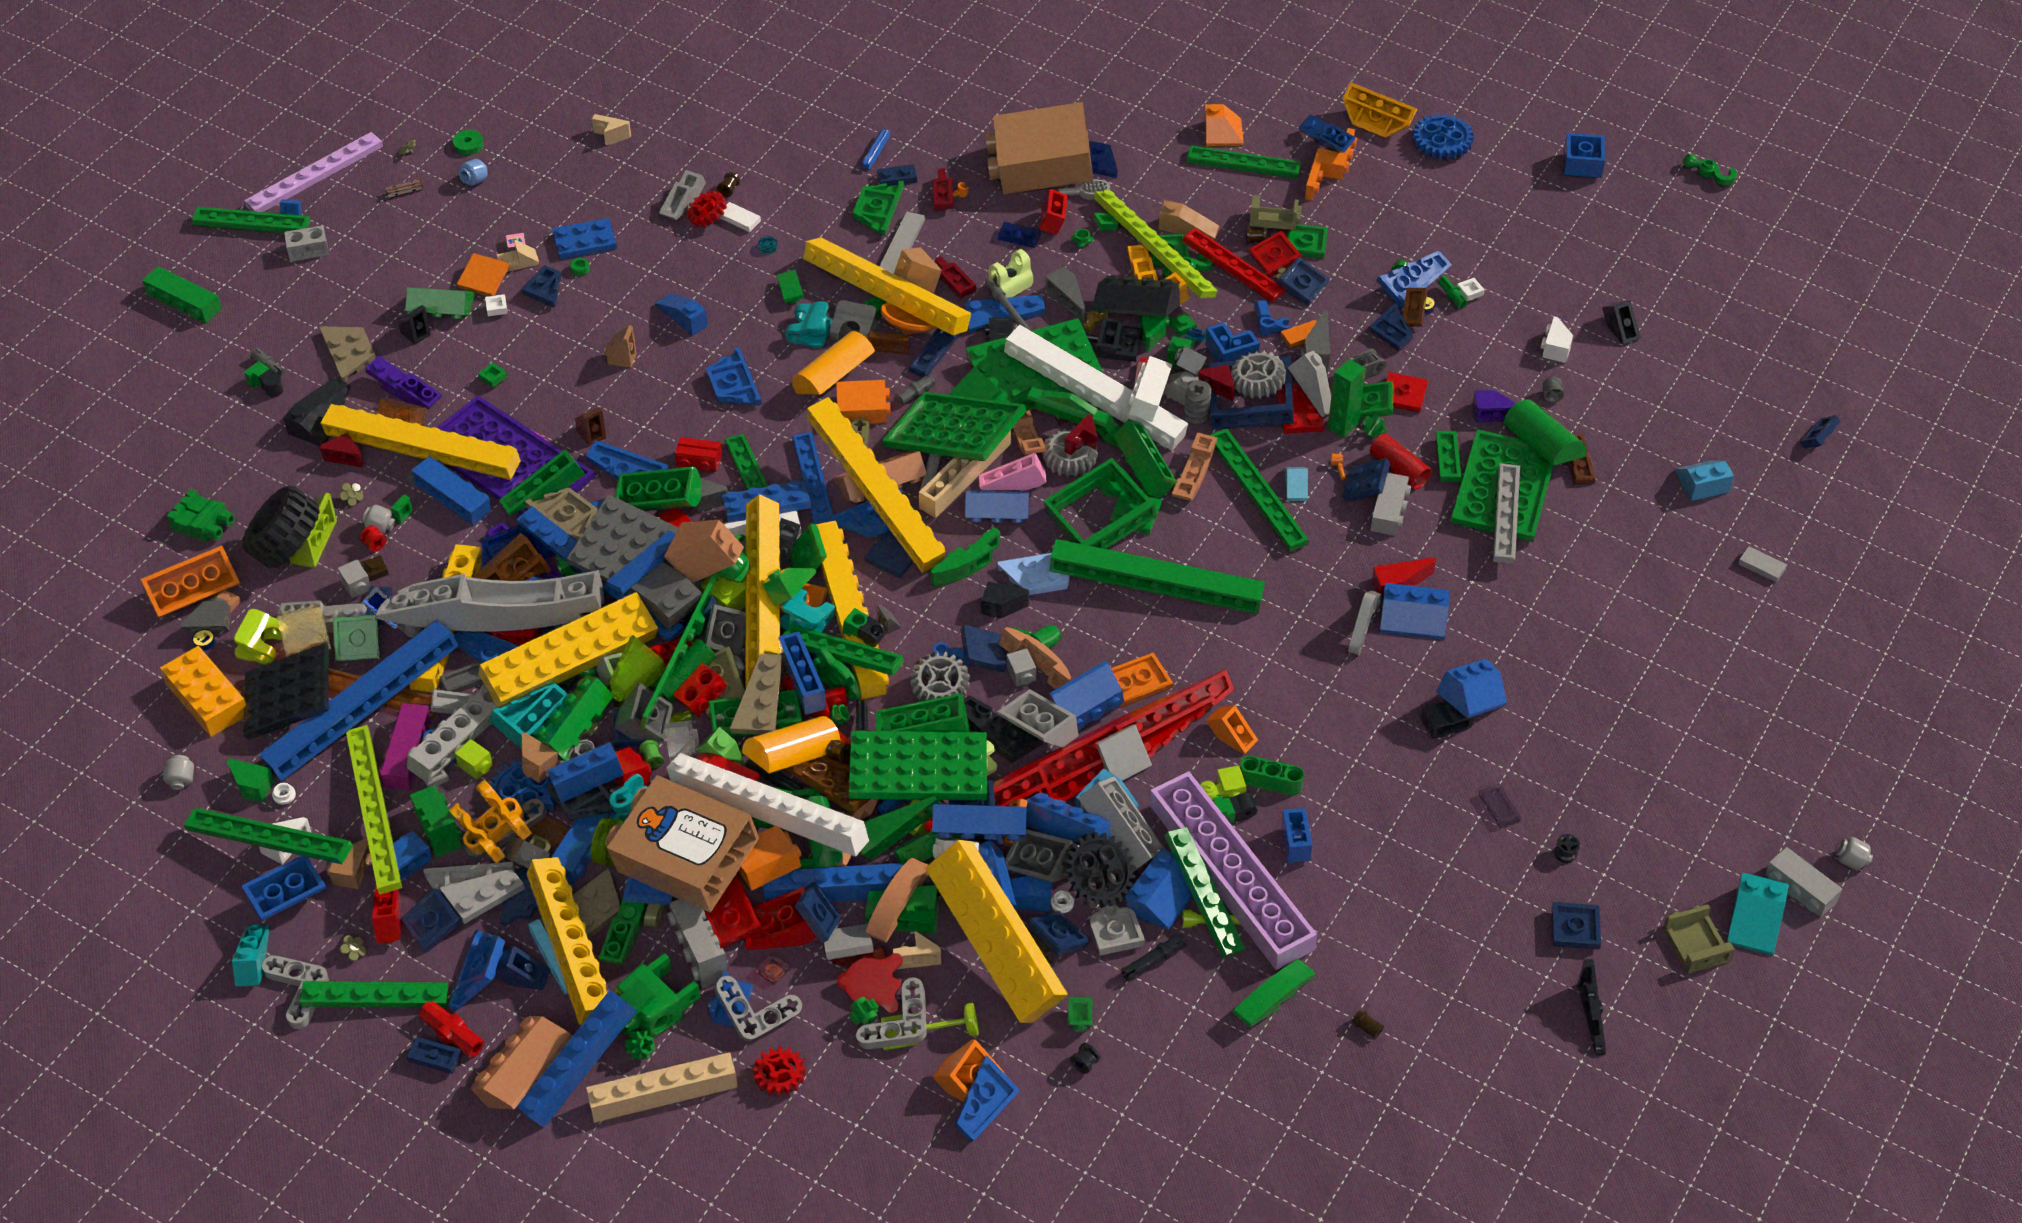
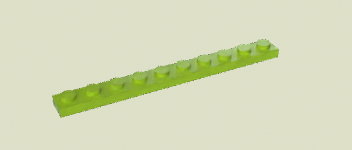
M1110 190L1095 191L1093 198L1173 273L1176 272L1199 298L1216 297L1218 290L1212 286L1211 282L1201 276L1199 271L1195 270L1187 260H1184L1176 250L1172 249L1165 240L1160 238L1157 232L1146 225L1145 221L1141 220L1134 211L1130 210L1123 201L1118 199L1114 192Z
M368 725L348 730L346 735L377 890L380 895L401 889L402 883Z

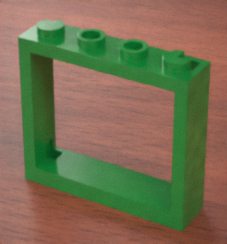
M1113 458L1103 464L1101 463L1092 471L1083 474L1082 477L1067 484L1063 489L1044 500L1046 513L1071 542L1107 549L1157 517L1155 504ZM1113 477L1139 506L1091 537L1083 540L1059 511Z

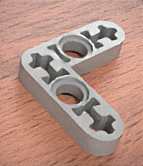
M1375 591L1365 593L1348 653L1360 655L1371 616L1378 611L1380 606L1381 593Z
M276 955L268 956L262 962L264 975L268 979L299 986L286 1013V1018L291 1028L303 1029L309 1024L316 1007H301L303 981H314L313 978H317L316 981H329L327 971L322 966ZM293 969L302 970L300 975L296 977L289 976Z
M723 976L715 984V992L739 1036L746 1041L754 1040L795 1017L802 1009L801 1000L795 995H788L754 1014L741 988L733 977ZM724 981L726 984L730 983L732 985V987L729 989L731 995L733 996L735 993H737L738 997H735L731 1001L727 1002L726 999H728L730 995L727 991L722 992V982ZM787 1000L790 1003L794 1002L796 1004L793 1008L794 1012L790 1009L781 1015L779 1010L787 1005ZM734 1002L743 1004L744 1012L741 1015H736L732 1012L731 1006ZM771 1011L776 1015V1022L774 1024H768L764 1021L765 1012ZM748 1014L750 1018H747L746 1022L749 1026L754 1025L755 1029L752 1031L754 1035L745 1033L746 1024L744 1021L739 1024L737 1020L742 1019Z
M909 978L902 984L903 1020L867 1024L857 1030L856 1037L862 1048L876 1049L914 1044L925 1039L927 1034L925 990L920 979ZM912 987H916V989H915V997H916V998H912V995H911V992H910V991L912 990ZM912 1006L920 1007V1011L917 1014L908 1013L909 1008ZM913 1028H918L916 1034H912ZM901 1029H905V1036H903ZM889 1030L898 1031L897 1035L893 1038L885 1037ZM867 1034H871L869 1040L864 1039Z

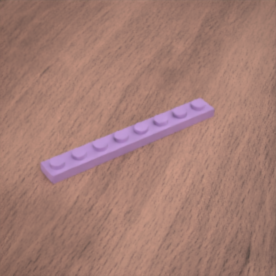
M370 132L244 200L245 205L251 211L264 212L279 204L282 199L286 200L382 148V141Z

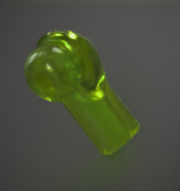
M690 710L671 715L667 734L677 731L676 724L692 721Z

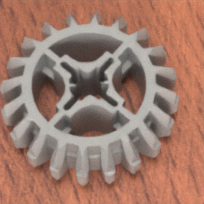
M1256 350L1254 354L1248 352L1247 356L1241 355V359L1236 360L1235 365L1232 366L1231 375L1234 389L1238 391V394L1242 393L1244 397L1250 395L1252 399L1255 396L1261 399L1262 396L1269 397L1270 393L1276 394L1277 390H1281L1282 384H1285L1286 369L1284 368L1283 361L1279 359V356H1274L1272 352L1267 354L1265 350L1262 353H1258Z
M1064 428L1062 432L1056 430L1055 435L1050 434L1049 439L1045 440L1046 451L1042 452L1044 463H1046L1047 468H1051L1052 473L1058 472L1059 476L1066 474L1068 478L1069 475L1076 477L1078 473L1083 475L1085 471H1090L1095 466L1098 458L1097 449L1095 450L1083 444L1081 449L1076 450L1072 455L1065 453V437L1071 431H1067Z
M936 651L935 657L927 654V660L920 658V665L915 664V672L911 673V679L913 680L910 682L913 694L918 695L919 702L963 693V696H966L970 676L967 673V667L962 666L963 661L961 659L956 661L954 654L949 658L946 651L943 656H939V653ZM928 674L930 680L925 687L922 681L925 675ZM955 674L958 678V681L956 685L952 687L950 681L952 680V676Z

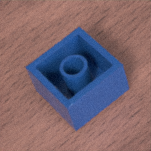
M1567 133L1563 149L1564 175L1602 178L1605 165V136Z

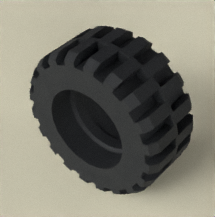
M288 485L278 489L275 494L273 493L263 503L245 530V535L242 538L244 551L268 568L280 567L283 563H286L301 548L304 541L309 537L310 532L314 529L315 522L318 520V514L320 513L317 502L295 486Z

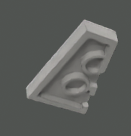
M508 869L440 887V892L465 924L523 891L525 887L513 869Z

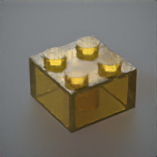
M320 604L277 614V621L287 657L323 643L331 649Z

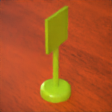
M968 1003L964 1006V1018L926 1024L927 1030L965 1024L970 1036H978L979 1027L974 1003ZM903 1014L881 1018V1023L903 1020ZM913 1028L912 1034H916L918 1028ZM901 1029L903 1036H905V1029ZM889 1030L885 1037L893 1038L897 1035L898 1031ZM919 1043L884 1047L883 1049L890 1050L907 1046L919 1045Z

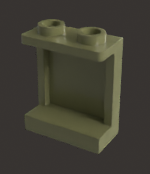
M1253 195L1249 226L1296 230V224H1300L1302 206H1298L1299 200L1295 199L1294 209L1260 207L1261 196Z
M1709 905L1694 906L1680 913L1673 912L1666 917L1663 931L1687 974L1728 963L1731 961L1735 950L1731 942L1724 943L1709 917L1711 910Z

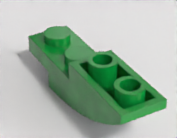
M993 527L990 531L985 532L977 542L971 544L966 551L958 547L954 552H950L941 563L936 564L932 568L931 585L936 587L962 580L991 563L992 551L1000 545V531Z
M623 898L617 917H613L599 960L621 965L624 963L641 931L648 903L625 902Z

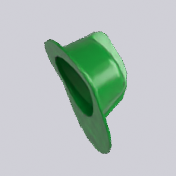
M741 552L736 564L720 571L717 581L724 578L740 583L750 569L748 557Z

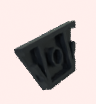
M575 753L571 758L578 756V754ZM552 783L547 787L549 794L569 820L615 812L610 806V794L603 785L562 803Z

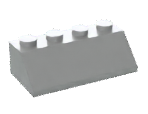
M1115 776L1098 782L1078 798L1083 811L1097 814L1100 818L1110 821L1109 837L1115 836L1114 843L1122 841L1121 849H1129L1125 854L1126 857H1133L1129 861V865H1133L1136 868L1130 870V873L1150 863L1161 848L1165 849Z

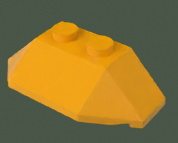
M1350 82L1342 98L1353 126L1385 139L1409 127L1417 111L1415 107Z

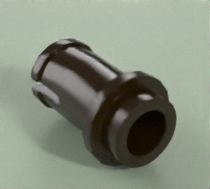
M1359 1010L1352 1019L1355 1027H1361L1372 1035L1373 1038H1377L1383 1031L1384 1026L1367 1015V1011Z

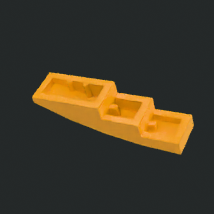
M1143 244L1128 246L1127 253L1133 277L1139 280L1153 278L1154 281H1158L1148 249Z

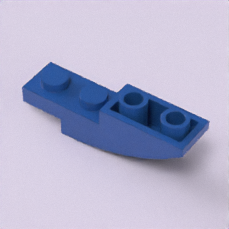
M1311 114L1298 128L1317 144L1338 153H1344L1356 139L1353 135L1331 123L1327 124Z

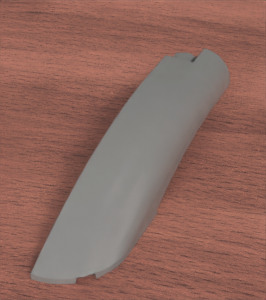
M599 570L535 581L486 580L466 577L465 574L416 583L397 591L398 594L391 600L387 598L381 604L376 617L380 620L424 628L438 620L448 630L455 631L533 629L570 623L581 618L585 612H594L601 609V604H604V589Z

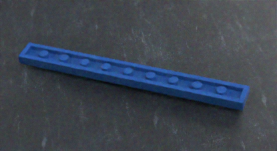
M531 506L517 519L518 524L567 562V558L577 544V541ZM572 566V567H573L575 570H577L580 574H581V573H587V572H585V571H583V570H580V569H578V568ZM602 580L604 593L614 601L631 595L628 592L622 594L610 588L608 583ZM648 610L658 627L656 634L664 641L674 640L684 631V626L679 622L667 630Z

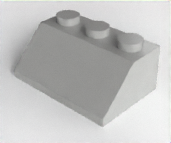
M1030 689L998 711L999 716L1040 740L1056 746L1064 747L1079 736L1076 715Z

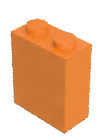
M885 380L836 382L837 405L844 418H848L851 423L856 418H865L869 421V424L887 423V415H891L890 403H886V400H890V390L885 388Z
M774 826L758 834V842L738 870V873L751 891L801 867L799 857L802 855L796 843L792 844L788 832H783L780 827Z

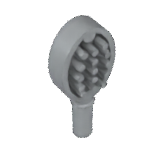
M1093 179V181L1082 182L1079 187L1058 189V192L1068 196L1080 195L1084 199L1095 200L1093 198L1095 191L1110 190V184L1104 180Z

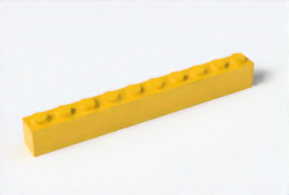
M823 238L806 241L803 255L804 260L951 335L967 331L971 317L970 312Z
M827 397L808 407L807 420L922 574L932 569L936 564L941 563L944 560L945 547L940 541L935 539L931 528L925 526L919 512L913 510L907 496L901 494L895 480L890 479L887 475L885 467L876 461L873 451L870 448L867 449L861 435L855 433L849 419L844 418L841 414L839 406Z
M331 404L321 421L324 432L328 436L337 438L348 433L352 440L357 443L422 459H427L430 456L434 460H438L446 465L457 466L511 480L521 461L517 449L509 445L503 446L492 441L479 440L472 436L466 437L455 432L441 431L435 427L429 428L418 423H408L398 418L392 419L381 414L375 415L364 410L351 409L344 405Z
M760 494L746 503V556L750 561V569L746 574V688L760 654L780 655L778 641L780 636V604L774 605L762 585L768 578V573L775 569L780 571L779 503Z
M836 521L816 524L827 555L820 566L829 591L831 603L836 606L835 616L842 639L867 645L863 640L853 635L849 637L842 633L844 620L854 608L869 616L867 607L862 606V603H864L862 591L857 590L859 587L857 575L852 574L854 572L852 559L848 560L847 558L849 556L848 546L842 542L844 541L842 528L838 529ZM850 664L861 691V700L887 694L886 685L890 684L887 674Z

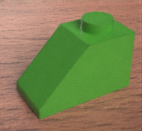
M720 727L709 734L697 749L699 753L718 754L740 765L744 764L737 742Z

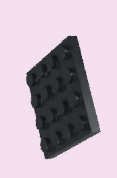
M325 643L245 672L244 700L246 706L244 707L243 735L247 740L329 711V648Z

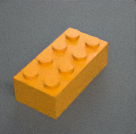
M199 646L160 667L165 684L210 737L244 718V707L246 706L244 698Z

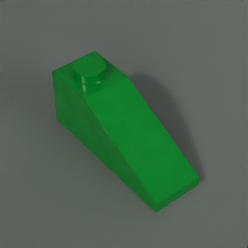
M786 568L781 571L775 569L767 574L768 578L762 585L776 606L792 599L814 576L816 570L814 568Z

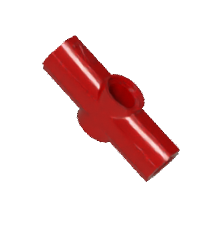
M434 1001L427 1002L422 1006L418 1014L419 1019L435 1030L441 1041L447 1045L453 1044L456 1048L461 1049L469 1058L476 1057L481 1052L482 1047L485 1045L484 1040L471 1031L460 1016L455 1013L449 1014Z

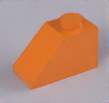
M1236 705L1219 707L1206 720L1218 739L1241 754H1246L1258 741Z

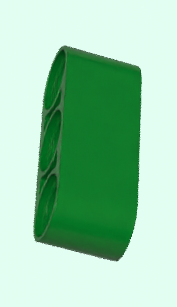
M1245 756L1240 761V770L1246 785L1288 795H1297L1302 791L1304 772L1298 766L1255 756Z

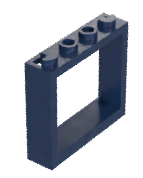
M1291 356L1279 357L1286 369V404L1218 409L1217 394L1211 392L1210 416L1212 429L1294 423L1293 375L1288 369L1292 365ZM1236 361L1210 363V368L1229 364L1230 371H1232V366L1235 365Z

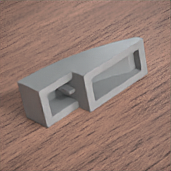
M686 170L680 182H675L659 214L673 220H678L686 212V209L690 208L689 203L694 202L693 198H697L704 188L706 182L703 175Z

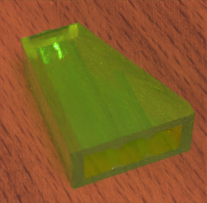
M634 635L629 638L610 679L611 694L619 702L621 700L625 702L637 684L641 683L648 688L666 670L664 661Z

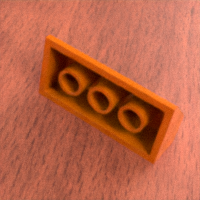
M223 546L141 579L142 588L158 618L240 584Z

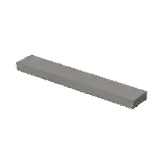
M906 212L879 267L894 274L901 251L912 248L925 221V215Z
M1499 463L1493 562L1514 564L1520 477V466Z

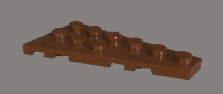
M822 756L784 768L852 814L871 800L849 799L850 765Z

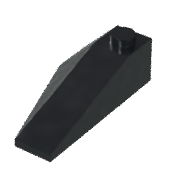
M332 378L295 403L283 417L287 433L318 446L326 443L331 436L325 434L321 421L331 404L344 405L350 390V384Z

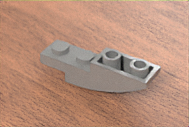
M321 600L281 603L277 619L285 621L288 626L299 629L333 632V618L365 616L367 608L364 603L324 606Z

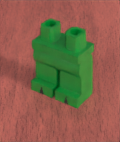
M190 489L179 501L180 504L177 503L167 514L171 530L197 539L201 538V541L206 543L210 539L219 540L223 534L221 526L223 524L231 526L235 522L233 513L226 510L224 503L199 496L198 492Z

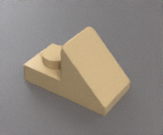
M594 114L592 118L594 133L604 135L606 146L631 137L629 121Z
M514 240L515 251L497 254V260L509 264L510 267L507 272L540 265L536 250L517 240Z
M914 931V947L902 946L893 949V953H899L903 957V963L898 969L941 964V948L916 931Z

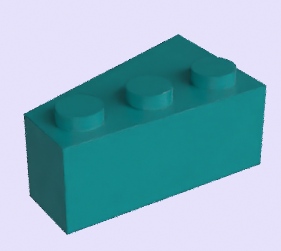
M555 682L549 683L530 692L529 695L523 698L515 699L508 705L492 710L489 722L522 750V734L526 732L533 737V732L539 726L545 724L549 714L563 704L562 701L568 694Z

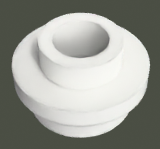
M288 783L276 785L272 793L273 800L281 805L292 802L296 796L295 789Z
M1058 891L1051 899V906L1056 912L1067 913L1074 907V899L1069 892Z

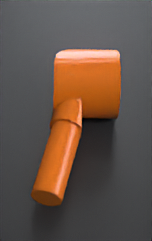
M965 182L958 184L957 190L953 192V198L957 196L966 197L968 195L969 187L965 188Z
M1332 454L1331 466H1337L1341 480H1345L1343 455Z

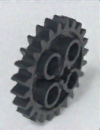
M1098 832L1092 833L1091 836L1087 833L1082 836L1083 839L1079 837L1075 840V843L1069 845L1071 851L1064 854L1069 859L1062 862L1064 866L1068 867L1062 874L1069 877L1064 883H1071L1072 886L1068 891L1072 892L1075 890L1077 892L1075 899L1083 897L1084 905L1091 901L1092 908L1098 904L1100 908H1104L1107 905L1110 907L1115 905V901L1117 903L1122 901V896L1124 897L1129 894L1127 889L1133 887V884L1129 881L1136 877L1130 873V870L1136 868L1133 865H1129V861L1133 857H1126L1125 854L1129 849H1121L1122 841L1114 843V835L1107 839L1105 832L1100 834V836ZM1102 851L1107 854V860L1103 858ZM1082 858L1087 861V867L1083 865ZM1110 873L1114 874L1115 882L1110 878ZM1090 880L1095 882L1096 889L1091 887Z

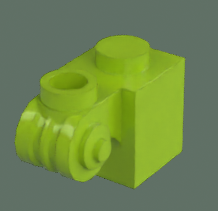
M1239 765L1217 769V785L1211 781H1205L1200 785L1211 800L1216 796H1222L1224 799L1246 793V784Z

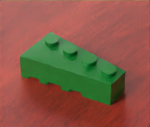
M584 677L578 682L575 691L563 699V704L549 714L545 724L539 726L533 732V737L558 752L559 761H567L570 756L567 753L569 749L578 746L580 734L589 731L592 726V718L600 716L614 695L597 677Z

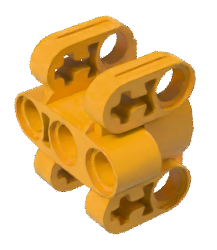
M483 780L476 786V789L491 806L490 809L475 822L458 803L451 807L449 811L466 830L463 841L467 848L473 854L486 852L497 864L505 857L504 853L496 845L498 841L511 830L522 840H525L532 832L522 820L524 811L517 800L510 797L502 800L495 790ZM515 807L514 811H509L510 808ZM498 822L496 827L489 829L491 824ZM477 838V843L472 844V841Z

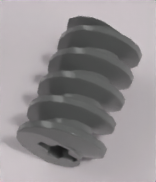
M1201 380L1192 381L1185 391L1184 419L1189 424L1199 425L1206 422L1209 418L1211 387L1208 383Z

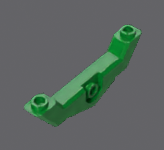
M1031 387L1013 396L1010 402L1024 404L1026 412L1037 409L1079 424L1090 414L1092 415L1096 431H1098L1104 441L1111 445H1116L1117 443L1113 435L1117 432L1119 426L1112 416L1097 410L1096 407L1073 393L1044 391Z

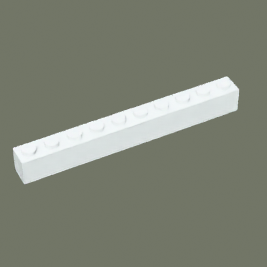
M1019 325L1006 338L1004 352L1010 357L1019 360L1027 367L1036 370L1044 377L1053 380L1061 387L1068 389L1078 397L1107 412L1112 417L1124 423L1128 419L1142 423L1150 438L1161 446L1173 451L1185 437L1188 426L1187 422L1158 406L1153 422L1130 415L1132 406H1129L1128 403L1133 392L1131 389L1025 327Z
M680 753L667 767L670 780L744 811L750 814L751 817L853 856H857L869 841L864 821Z

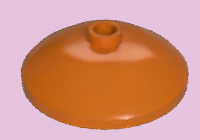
M885 303L882 306L881 314L883 318L904 334H920L937 328L890 303Z

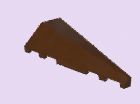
M520 533L472 578L525 581L542 573L547 574L552 570L544 558L535 550L528 538Z

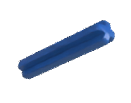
M881 129L861 162L863 169L870 170L890 137L889 130Z

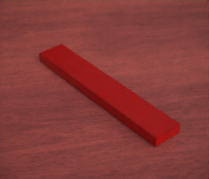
M1194 228L1183 236L1182 242L1272 303L1285 293V289L1198 229Z

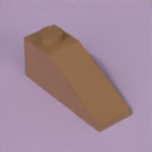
M1164 200L1159 216V230L1177 234L1185 233L1186 235L1196 228L1215 241L1219 225L1184 204Z

